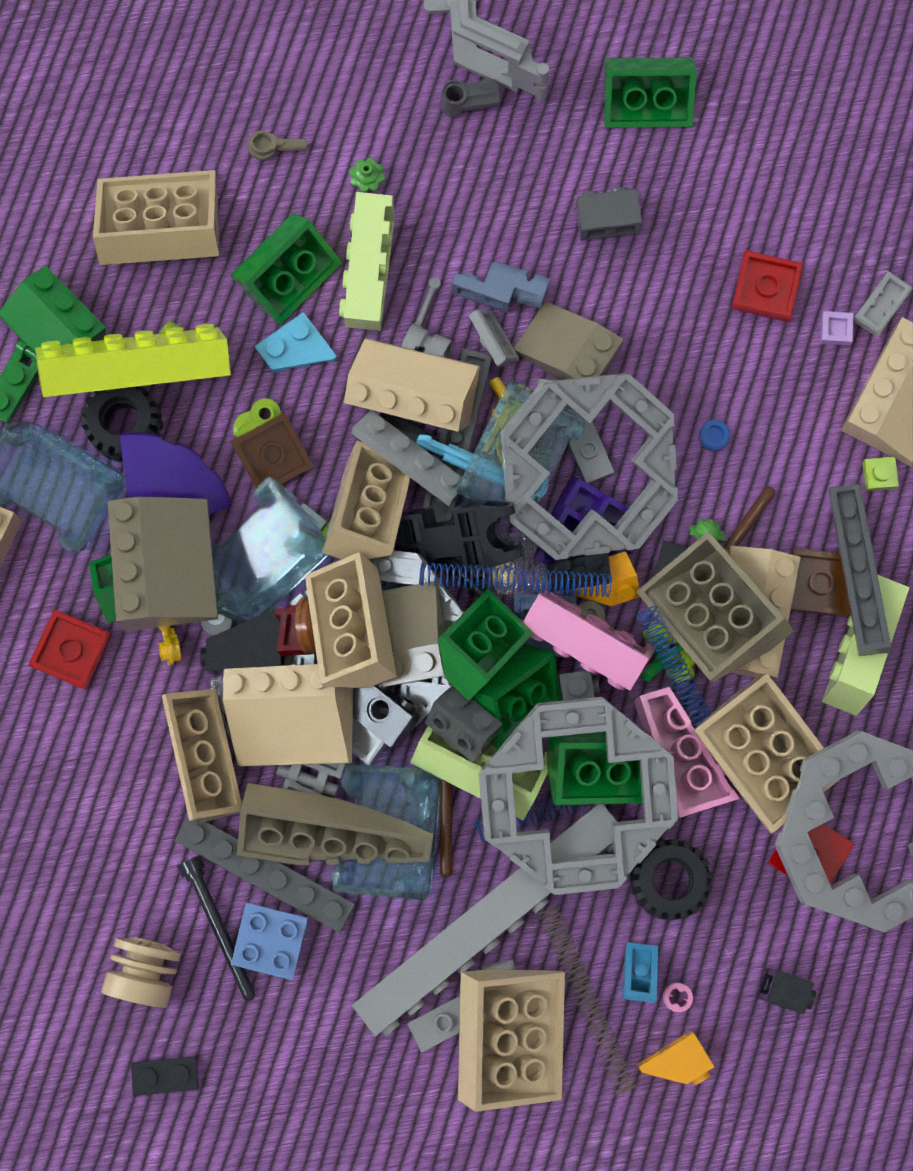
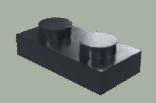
M608 553L546 562L547 570H549L550 574L552 571H555L556 575L558 573L557 591H560L561 573L563 575L565 571L568 575L570 572H573L574 575L576 572H579L580 575L584 572L586 576L588 573H591L592 576L594 573L598 576L600 574H603V576L610 574L611 576ZM554 572L551 576V592H554L556 578ZM566 573L563 576V590H566ZM572 573L569 576V589H572ZM578 574L575 577V589L578 588ZM584 574L581 577V588L584 587ZM590 574L587 577V587H590ZM594 575L593 586H596L597 576ZM600 575L599 585H602L603 577Z
M197 1056L131 1063L133 1096L199 1089Z

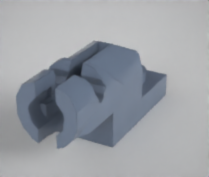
M492 262L485 282H481L477 276L469 273H464L463 275L455 273L452 281V294L508 313L513 299H516V303L541 308L551 279L536 274L531 281H527V270L501 262Z

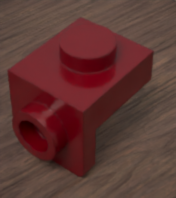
M297 605L275 609V617L280 622L277 652L281 656L307 655L301 650L296 635L295 612Z

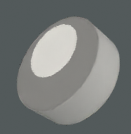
M217 605L218 619L201 621L203 629L210 636L217 635L233 627V617L223 606Z

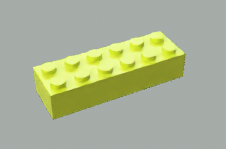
M201 324L196 326V330L184 331L182 327L165 329V333L153 334V331H139L134 333L135 337L122 338L121 334H110L104 336V340L91 341V338L83 337L73 339V344L60 345L59 341L43 342L41 347L35 348L43 397L230 376L227 338L219 327L214 328L213 324Z

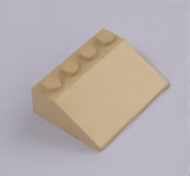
M216 171L97 179L93 240L99 265L219 256Z
M902 317L893 329L841 431L891 457H895V459L913 467V322Z
M318 664L224 669L223 703L238 766L352 763L353 688L323 687L320 683Z
M768 673L754 678L693 730L770 834L785 824L787 818L785 812L793 789L796 790L802 773L799 771L803 759L824 748ZM835 781V782H833L832 784H830V785H828V786L822 788V791L825 792L828 788H830V787H831L833 784H835L837 781Z
M504 969L461 972L458 1100L473 1111L478 1112L562 1100L565 972Z

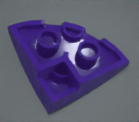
M136 432L120 434L122 459L129 498L207 499L209 514L231 506L228 491L216 471L212 472L201 461V456L182 443L175 445L161 440L160 436L156 434Z
M571 476L551 515L573 532L591 509L596 511L614 527L629 508L580 478ZM537 546L533 557L535 560L547 565L546 562L556 561ZM622 549L610 551V553H608V556L619 554L625 551L627 554H632L637 549ZM585 555L571 556L567 559L583 557Z

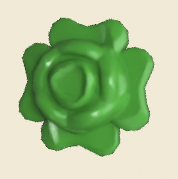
M367 158L366 162L363 159H358L356 166L349 170L352 176L351 184L357 186L363 193L367 192L368 189L376 191L378 185L385 180V175L382 173L384 171L383 166L375 163L373 158Z
M701 519L697 525L689 527V534L695 536L697 540L709 531L717 541H725V532L721 531L720 524L712 519Z

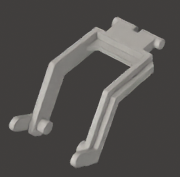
M475 0L424 1V10L429 14L450 13L455 65L488 80L496 79L499 85L516 93L520 88L535 95L538 100H544L547 97L549 66L546 63L539 64L533 61L529 40L477 17ZM476 45L509 59V62L477 48Z

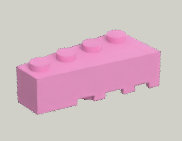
M547 590L544 593L540 592L523 621L533 632L530 637L540 642L543 640L554 646L553 650L566 658L574 657L581 662L580 666L593 674L599 672L608 678V683L619 690L626 688L630 691L639 679L642 670L648 664L656 647H651L649 643L642 647L633 639L634 635L624 630H615L613 632L609 630L610 626L605 620L591 614L584 617L581 615L582 609L551 592L549 594Z
M670 687L640 695L634 700L643 731L674 756L678 819L740 799L735 790L728 784L720 766L715 763L708 750L693 732L694 728L691 720Z

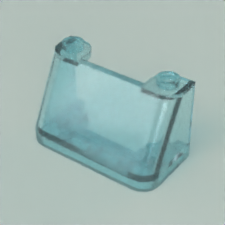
M514 380L508 383L457 488L458 494L475 502L483 500L506 501L501 431L533 393V389ZM566 406L527 453L550 472L531 496V499L540 506L542 502L541 497L567 444L573 438L578 440L586 426V423L582 422L583 419Z
M23 421L4 427L0 433V506L1 504L11 502L59 530L57 538L64 549L77 553L85 550L108 515L107 501L117 500L126 485L125 475L37 423Z
M270 476L254 492V500L260 508L221 546L212 543L218 614L239 623H244L269 612L305 578L306 574H309L328 556V554L322 553L326 538L325 534L284 486Z
M346 764L345 773L342 777V787L349 797L355 798V804L403 820L432 833L433 840L429 862L387 863L385 859H374L371 861V864H358L357 860L341 861L332 873L333 892L425 900L430 893L439 810V777L427 771L409 767Z

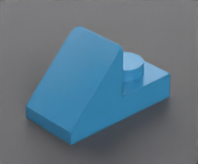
M627 942L625 947L624 977L621 986L622 997L627 1000L656 1003L658 946Z

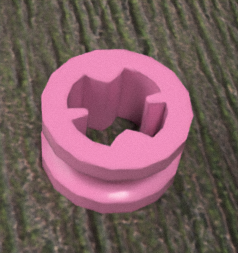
M672 983L665 988L663 1001L668 1009L674 1012H684L690 1008L693 1002V994L688 986L682 983ZM673 989L686 993V998H683L685 1003L682 1006H679L677 1003H670L669 996L673 997L670 994Z

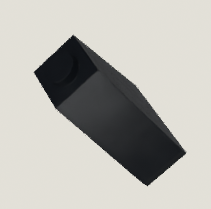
M275 609L206 639V647H201L200 651L201 666H205V670L209 674H224V669L284 666V656L277 652L280 622L275 617Z

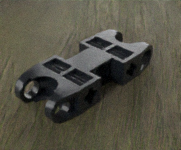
M483 500L463 503L452 509L454 520L436 522L433 507L407 510L402 512L396 540L400 545V551L419 553L428 562L429 566L434 563L435 567H437L438 563L443 567L445 564L444 558L462 556L466 569L469 565L472 567V570L474 566H477L478 569L480 566H483L485 569L487 566L492 568L511 562L524 555L522 545H514V542H508L502 538L498 531L500 519L516 513L514 503L510 501Z

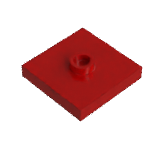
M745 250L731 309L790 322L804 263Z
M54 609L28 666L86 691L112 634Z
M821 824L807 833L831 884L855 844L826 825ZM775 848L766 864L789 878Z

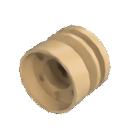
M138 937L115 938L113 946L127 950L126 955L111 954L110 959L123 965L122 971H106L101 993L137 1004L167 1008L173 986L161 981L160 976L161 974H176L177 969L164 965L165 959L180 961L181 953L172 950L163 943Z

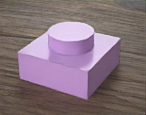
M823 311L821 314L820 344L850 346L853 342L854 313Z

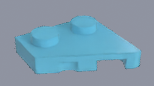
M304 312L255 346L256 351L273 373L288 371L293 367L298 369L311 367L310 364L329 362L330 364L338 360L336 354Z

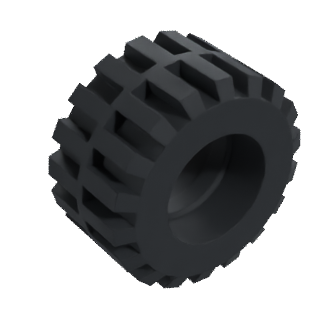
M136 386L94 391L95 396L93 398L89 395L87 396L85 402L88 407H82L81 414L84 419L81 420V425L85 430L84 434L104 457L108 459L112 457L114 461L122 462L120 435L107 432L109 417L121 408H132L138 411V421L135 427L127 433H150L159 435L161 438L162 435L159 429H163L161 411L153 397L143 386L140 388Z
M678 839L658 841L643 861L637 863L632 869L629 877L632 895L635 896L639 907H642L646 913L658 919L679 920L688 918V916L700 911L699 908L706 904L708 901L707 896L712 892L713 885H711V879L713 874L712 871H709L708 865L710 864L707 858L704 859L701 855L702 852L698 848L692 847L691 843L678 841ZM664 861H676L688 873V888L679 898H664L656 892L653 886V872Z

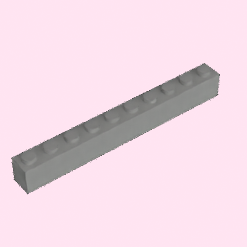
M603 804L596 805L550 843L552 860L595 856L604 849L610 853L614 850L612 822L617 821ZM519 868L351 1006L375 1037L380 1032L386 1037L400 1025L396 1019L407 1011L411 1016L425 1005L422 998L430 991L437 995L450 984L447 978L457 970L461 975V972H465L475 964L472 957L480 950L487 954L500 943L496 937L507 930L511 934L525 923L521 918L529 910L537 913L547 905L549 900L546 896L551 892L536 878Z

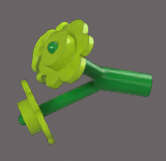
M659 623L654 628L648 631H643V637L646 639V643L652 645L654 642L660 639L667 638L669 636V633H665L662 637L652 642L648 641L651 637L665 632L667 628H662L657 633L648 637L646 636L648 632L656 628L662 627L663 624ZM671 638L667 639V640H666L665 642H663L662 644L656 646V648H658L659 646H661V645H663V644L670 643V642L672 641V639H671ZM674 638L673 642L678 645L675 648L679 649L678 653H681V658L685 659L686 669L690 670L689 674L693 675V679L695 675L693 668L695 662ZM673 649L670 653L659 658L657 655L663 650L656 652L655 660L642 670L641 678L649 682L663 669L667 670L674 665L681 664L683 662L682 659L667 668H662L665 663L679 658L680 654H676L666 662H659L662 658L676 653L678 650ZM672 661V662L666 664L665 666H668V665L672 664V663L675 662V661ZM681 665L678 669L670 673H666V675L669 676L671 673L677 670L684 669L686 665ZM684 670V671H683L681 674H679L678 676L683 675V674H687V673H688V670ZM687 675V676H686L684 679H682L681 681L690 679V678H691V675Z

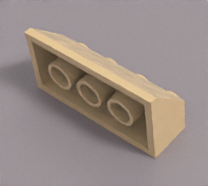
M366 338L349 371L344 403L459 432L470 425L480 366Z
M356 441L346 462L322 553L339 559H344L358 552H361L367 559L392 554L410 482L408 475L363 442Z
M729 546L728 554L786 620L789 621L800 557L773 549ZM785 639L769 652L731 673L750 678H756L768 673L772 679L778 678Z
M358 552L306 574L305 580L321 685L323 687L369 688L397 677L378 567L361 552Z
M216 689L162 695L189 821L199 823L222 819L239 813L242 803Z

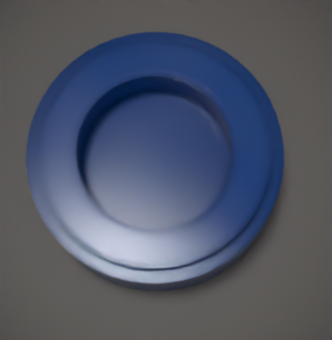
M720 420L706 422L699 432L700 444L711 452L724 449L730 439L728 426Z

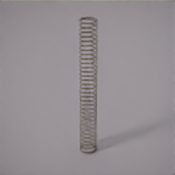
M559 906L553 907L549 910H546L538 914V916H540L544 913H547L539 919L542 920L554 916L553 918L542 923V925L558 921L557 923L544 929V931H548L560 927L559 929L549 933L547 937L564 932L561 935L549 941L554 942L566 938L563 941L553 945L552 948L570 943L565 947L554 952V954H557L572 949L567 953L559 956L557 960L576 954L559 964L563 965L578 960L573 964L563 968L561 971H565L570 968L580 966L577 969L567 973L565 977L584 971L579 975L569 979L567 983L586 977L569 987L573 988L575 986L588 983L585 986L572 992L571 994L592 988L587 992L581 994L580 996L574 998V1000L594 994L591 997L585 999L584 1001L578 1003L577 1006L589 1001L596 1000L595 1002L579 1010L583 1011L585 1009L598 1006L592 1011L582 1015V1017L602 1011L596 1016L584 1021V1023L604 1017L600 1021L588 1026L587 1029L603 1023L606 1024L589 1034H593L598 1031L610 1028L609 1030L593 1038L592 1040L612 1034L610 1037L595 1044L594 1046L615 1040L609 1045L597 1050V1052L613 1046H617L613 1050L599 1056V1058L615 1052H619L612 1058L602 1062L603 1064L608 1061L623 1057L616 1063L604 1068L606 1070L610 1067L625 1063L620 1068L607 1074L610 1075L612 1073L628 1069L619 1076L609 1080L612 1081L614 1079L630 1075L623 1081L615 1085H612V1087H615L619 1084L628 1081H633L627 1086L614 1092L615 1095L623 1094L627 1091L632 1090L637 1085H631L635 1082L634 1079L628 1080L632 1076L631 1073L625 1074L630 1070V1068H623L624 1066H626L627 1062H620L625 1058L624 1056H618L622 1053V1050H616L620 1045H612L617 1041L616 1038L610 1039L612 1036H614L615 1033H607L612 1029V1027L603 1028L609 1024V1021L601 1022L607 1017L606 1015L599 1016L604 1012L603 1009L597 1010L602 1006V1004L593 1005L599 1000V998L591 999L597 993L592 992L587 994L588 992L593 990L594 987L591 986L584 988L592 983V981L582 982L589 977V975L578 977L587 971L586 969L576 971L584 966L583 963L574 965L581 961L582 958L570 960L579 954V952L568 954L575 950L577 947L573 946L564 949L574 943V941L562 943L572 937V935L560 937L567 933L569 929L556 932L565 927L567 924L565 923L553 927L554 925L564 920V918H559L551 921L552 919L562 914V912H558L549 915L550 913L559 909Z

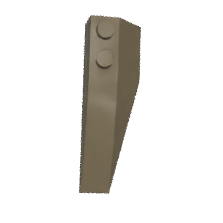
M248 783L240 809L237 856L294 865H310L311 861L326 860L327 865L340 864V860H357L358 864H371V861L374 859H385L387 863L429 862L433 834L403 820L344 800L308 792Z

